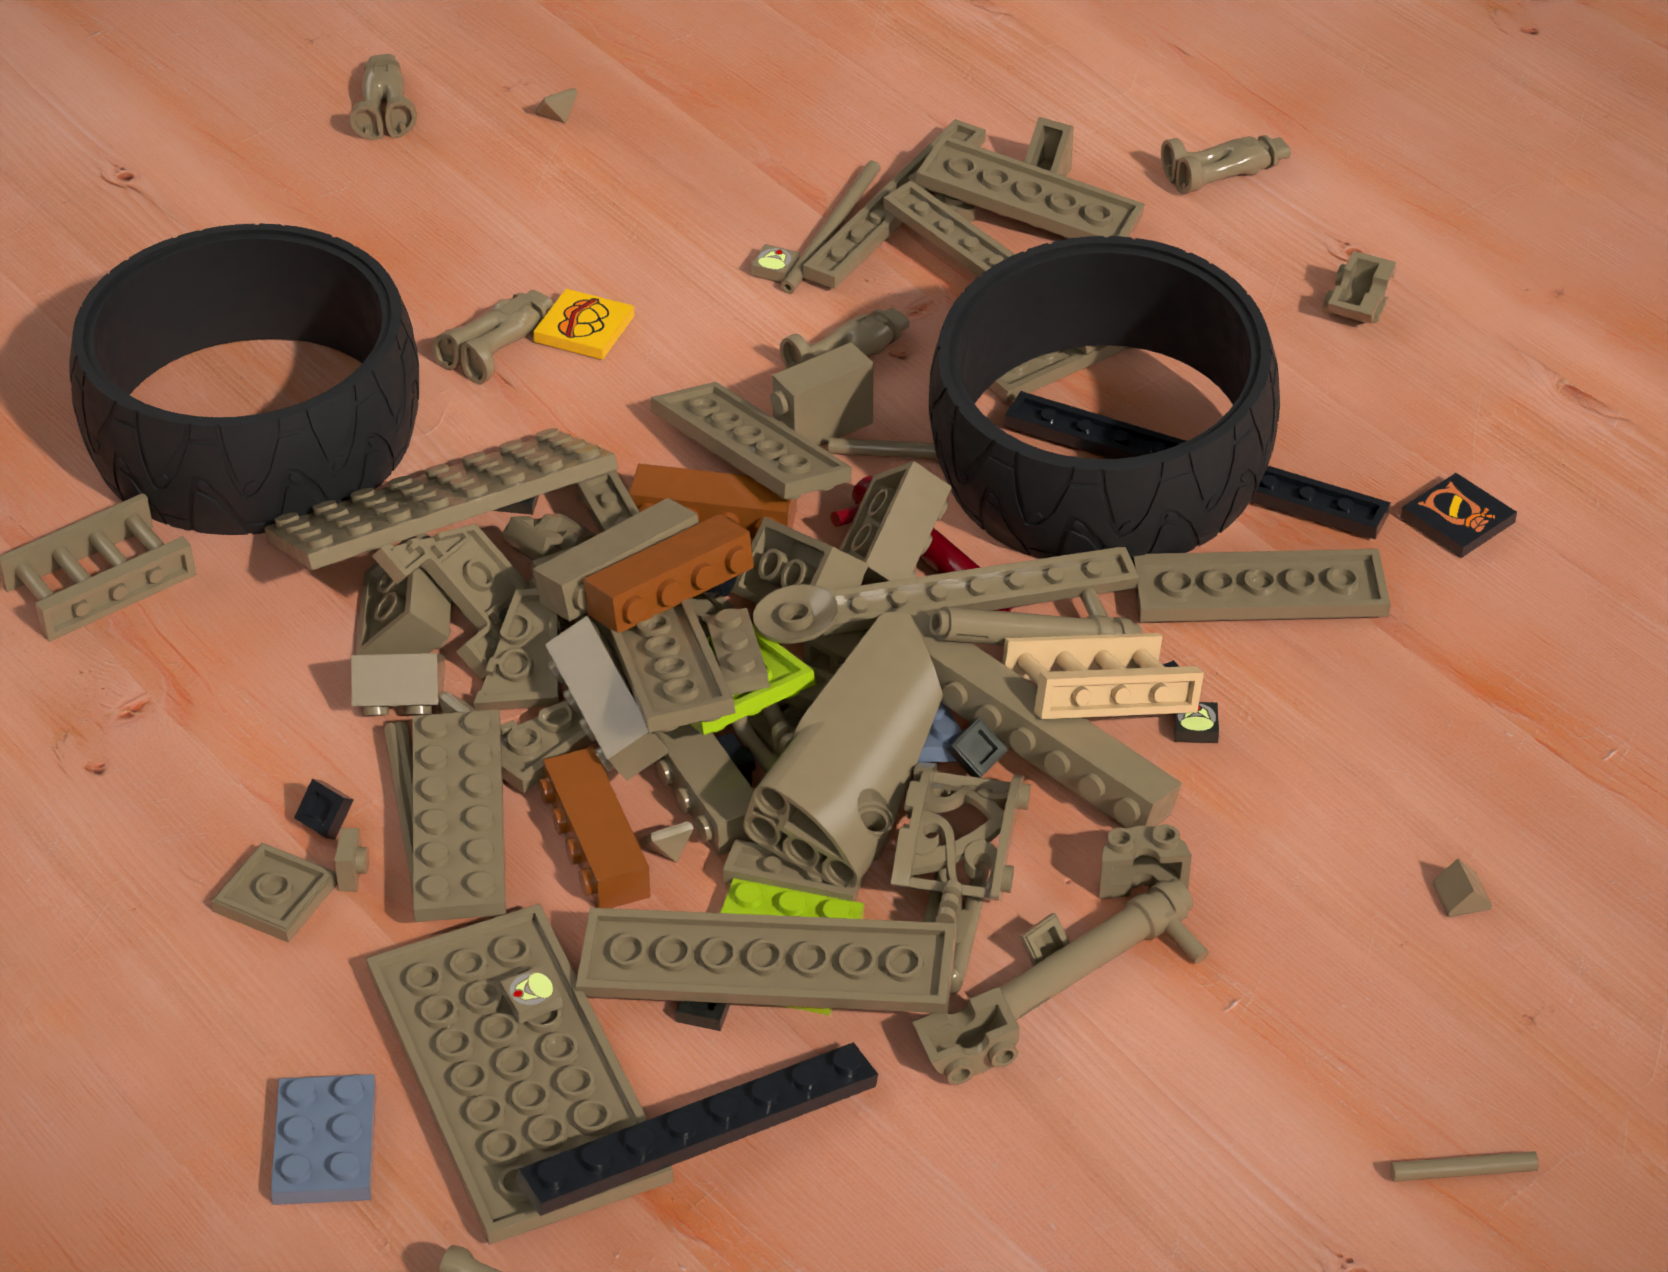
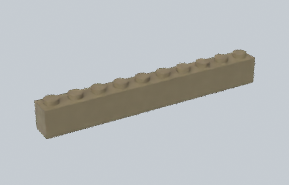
M573 547L531 561L533 578L529 579V589L537 588L533 568ZM588 612L572 621H568L560 616V629L562 632L588 616L607 638L619 660L607 627L589 616ZM690 724L679 726L677 729L668 732L659 731L670 752L654 762L657 774L663 785H670L675 792V797L683 813L689 812L692 816L700 838L704 842L709 841L719 856L731 851L735 839L754 842L744 830V819L754 790L713 733L703 735Z

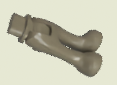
M392 54L371 56L365 64L362 78L363 101L357 102L352 107L350 125L357 134L369 140L381 139L383 137L381 101L387 100L385 121L388 133L394 138L404 136L415 125L417 111L415 105L404 96V79L400 64Z
M1267 135L1259 136L1258 139L1252 136L1241 137L1199 152L1186 151L1184 144L1178 138L1165 140L1161 146V160L1166 177L1171 183L1176 182L1177 190L1181 194L1198 191L1206 184L1240 174L1256 175L1259 170L1272 168L1278 164V160L1287 159L1291 155L1289 146L1282 138L1271 139Z
M530 290L526 294H514L513 298L501 299L490 311L462 327L448 329L438 335L431 345L433 356L437 363L447 370H452L461 364L467 378L473 383L481 385L488 381L494 373L493 354L504 346L528 335L542 321L546 312L553 306V302L548 296L536 290Z
M894 308L886 311L876 309L870 315L863 314L849 320L826 338L812 345H809L799 334H792L782 339L780 343L781 358L788 369L850 342L866 356L880 354L886 345L893 343L900 337L902 330L909 327V320L907 316Z

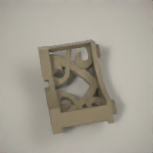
M918 761L914 768V781H910L904 805V811H907L908 814L907 818L911 819L910 825L904 824L899 830L891 885L894 887L943 893L945 882L915 878L914 876L946 868L947 881H957L956 863L964 859L965 872L972 880H975V866L978 863L988 865L990 876L985 888L961 884L962 896L1001 902L1003 892L1011 893L1014 866L1007 865L1015 823L1019 816V809H1028L1031 784L1023 783V775L1014 774L1011 782L936 772V763ZM963 803H968L975 806L987 817L988 821L976 830L958 840H954V832L951 825L946 819L936 813L951 811L960 807ZM928 833L938 834L935 838H927L925 836ZM1000 834L997 849L990 842ZM939 835L944 842L942 846H939Z

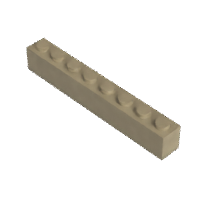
M911 602L894 611L909 612L915 622L938 676L943 693L941 703L971 723L980 717L1006 747L1126 828L1135 826L1156 827L1171 815L1182 785L1180 781L1084 717L1040 719L1034 713L1037 686L972 643L940 640L937 635H933L930 631L931 616Z

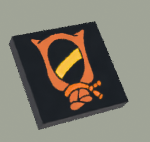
M1454 473L1403 506L1401 513L1402 519L1461 558L1514 524L1517 516V511L1458 473Z

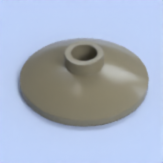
M808 584L790 585L769 593L757 604L753 613L754 625L760 635L773 642L785 644L801 643L819 637L834 625L838 617V604L835 597L828 590L819 586Z

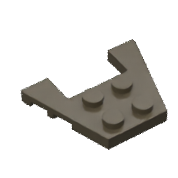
M477 524L439 532L434 537L422 540L413 538L401 545L393 546L391 543L382 546L372 557L397 585L419 567H423L431 575L436 585L446 592L460 608L462 614L478 629V633L456 652L482 680L487 675L485 670L489 659L494 657L501 638L500 630L503 623L499 614L502 609L510 606L515 590L529 589V583Z

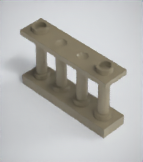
M143 493L0 556V575L3 588L6 592L26 585L38 601L35 602L39 625L41 633L48 642L195 576L196 572L191 544L183 536L164 544L152 531L153 525L148 497ZM136 536L147 548L148 552L128 560L115 544ZM99 552L112 568L91 577L78 561ZM62 568L75 585L54 594L41 577Z

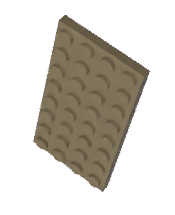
M550 428L537 432L535 434L536 439L524 443L521 440L505 442L499 445V451L487 455L485 452L468 454L462 458L463 463L449 467L448 464L431 466L425 470L426 475L414 479L411 476L394 478L388 482L389 487L374 491L373 488L355 491L350 494L351 499L338 504L335 500L321 502L312 507L314 512L299 517L298 513L294 512L278 516L274 519L275 524L266 526L264 529L270 544L309 569L314 570L381 548L387 544H393L616 470L618 466L614 453L600 448L598 445L590 444L584 439H578L571 436V434L558 431L557 428Z
M540 904L366 958L369 975L489 1245L673 1182V1169L669 1166L542 1216L538 1214L517 1182L519 1168L648 1120L584 991L576 990L577 977ZM543 965L562 996L563 1008L519 1023L501 992L500 981Z

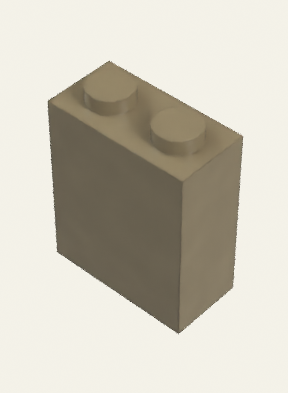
M852 342L772 375L773 392L770 395V400L773 406V418L818 446L828 443L829 438H840L873 424V362Z

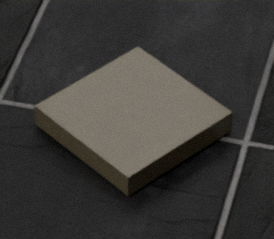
M261 843L212 899V909L217 914L289 943L338 884L335 871Z

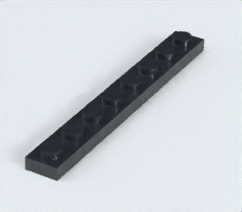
M853 1042L519 1168L517 1182L538 1214L542 1216L872 1089L877 1085L878 1073Z

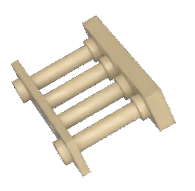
M1160 633L1005 638L1002 664L1026 680H1033L1038 685L1034 713L1040 719L1196 713L1198 711L1204 672L1197 666H1163L1159 662L1163 637Z

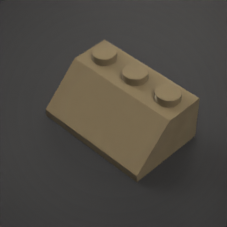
M915 461L873 476L839 550L869 564L861 585L915 578L916 570L914 568L919 557L927 551L932 542L931 531L936 521L947 510L948 502L946 499L952 486Z
M764 517L751 545L754 568L737 576L736 583L731 592L758 604L769 593L790 585L808 584L819 586L826 590L861 586L863 576L869 564L833 546Z
M423 533V534H420V535H417V536H414V537H411V538L402 540V541H401L399 544H397V545L405 544V543H407L410 539H413V538H418L419 540H422V539L431 538V537H430L429 535H427L426 533ZM376 562L364 572L355 655L420 654L440 649L450 636V612L453 601L442 588L436 585L431 575L423 567H419L397 585Z

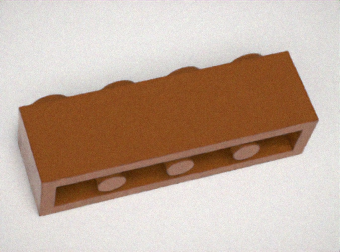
M638 463L629 490V494L639 512L669 498L697 513L699 523L721 514L748 530L751 539L755 538L764 517L792 528L797 512V499L780 498L775 492L757 483L752 477L747 475Z
M718 514L584 578L583 584L588 615L610 630L612 629L617 633L621 631L622 633L636 626L637 623L652 618L657 613L671 609L688 598L691 599L754 568L750 532Z
M594 747L544 759L545 778L539 779L540 793L544 804H552L554 808L552 809V818L557 833L559 835L565 833L567 837L565 839V847L570 863L572 865L578 864L581 869L578 872L579 880L585 896L592 895L598 908H614L650 898L649 866L604 768L594 751Z

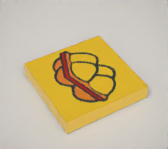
M566 288L533 331L534 342L603 360L634 318V305Z

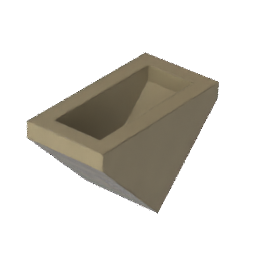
M1038 117L1024 162L1067 176L1072 167L1074 127Z

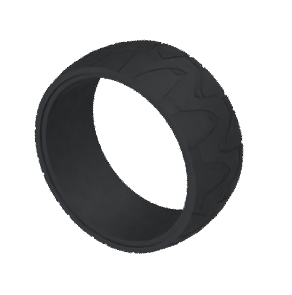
M259 223V225L235 224L206 228L202 231L197 230L181 234L176 238L172 237L141 250L110 270V273L101 278L88 293L75 318L69 358V373L72 386V404L84 445L101 477L122 502L142 493L148 497L152 520L166 525L169 524L175 528L187 531L195 530L196 532L206 534L265 533L264 527L275 524L274 519L278 516L296 512L300 517L313 513L312 507L321 502L335 500L338 504L351 499L350 494L365 488H373L375 490L392 474L391 471L396 469L409 447L419 400V358L412 323L399 291L389 273L367 252L341 238H334L330 234L303 227ZM275 338L306 341L341 351L362 363L341 383L314 398L290 407L256 415L203 417L179 414L151 406L130 396L134 389L146 378L167 364L204 348L241 340Z
M1122 236L1069 238L1054 241L1051 244L1046 243L1027 249L1026 252L1022 251L1006 258L982 273L981 277L978 276L966 287L964 293L962 292L956 299L943 323L932 359L929 384V417L934 448L947 483L952 486L951 492L956 501L970 519L999 542L1028 556L1032 555L1033 558L1043 559L1116 547H1126L1132 562L1134 556L1145 554L1187 553L1195 549L1196 546L1200 547L1215 538L1218 532H1223L1243 513L1260 485L1274 449L1280 413L1279 374L1274 347L1265 319L1250 294L1247 295V291L1228 273L1213 263L1210 264L1208 260L1191 252L1187 253L1178 247L1152 240L1132 239V237ZM1111 345L1144 349L1176 359L1209 378L1229 398L1233 406L1218 422L1206 431L1175 447L1137 457L1090 459L1056 454L1024 443L993 424L982 414L975 403L997 379L1029 360L1074 347Z

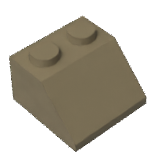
M438 653L351 655L352 707H363V715H389V706H406V714H432V705H441L438 696L443 691L445 655Z

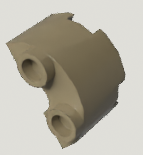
M1353 251L1347 265L1341 264L1338 269L1335 281L1336 288L1334 291L1329 290L1323 304V312L1364 323H1377L1388 301L1385 293L1390 279L1394 278L1396 262Z
M547 514L535 522L530 516L510 517V521L503 531L505 542L532 561L579 545L597 535L563 514Z
M1168 824L1158 825L1157 827L1135 826L1127 829L1115 828L1110 831L1108 841L1102 850L1099 899L1130 896L1132 889L1136 886L1152 887L1162 880L1170 881L1177 879L1188 889L1192 855L1186 843L1179 838V831L1174 826Z
M1000 987L970 998L968 1005L958 1013H933L912 1022L931 1063L937 1072L945 1075L948 1082L953 1085L963 1084L970 1080L972 1076L984 1073L993 1067L1007 1066L1018 1055L1015 1046L1019 1041L1020 1027Z

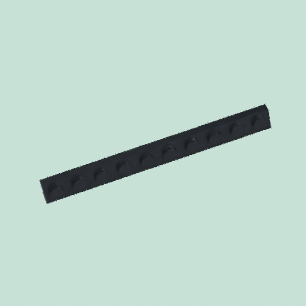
M1023 391L1019 392L1005 414V427L1110 459L1152 454L1186 442L1176 437ZM1272 466L1267 467L1253 499L1251 498V502L1372 539L1377 538L1389 515L1391 503Z

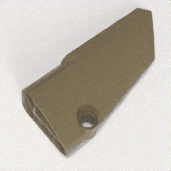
M909 612L881 613L803 715L791 743L753 791L744 819V830L751 840L807 872L820 876L822 880L831 885L847 888L848 884H851L850 888H855L872 862L882 856L914 768L943 697L930 654Z

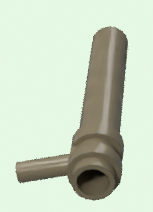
M1092 588L1085 589L1080 594V598L1089 615L1087 618L942 606L939 610L933 611L929 624L931 633L937 635L940 640L1004 645L1005 638L1142 633L1140 625L1133 623L1129 618L1108 617L1096 591Z
M1177 879L1158 882L1148 889L1147 894L1141 893L1126 902L1125 909L1002 985L1000 989L1015 1019L1018 1020L1142 940H1152L1163 932H1166L1194 963L1198 964L1203 961L1209 951L1181 922L1187 917L1188 911L1193 907V899L1186 886Z

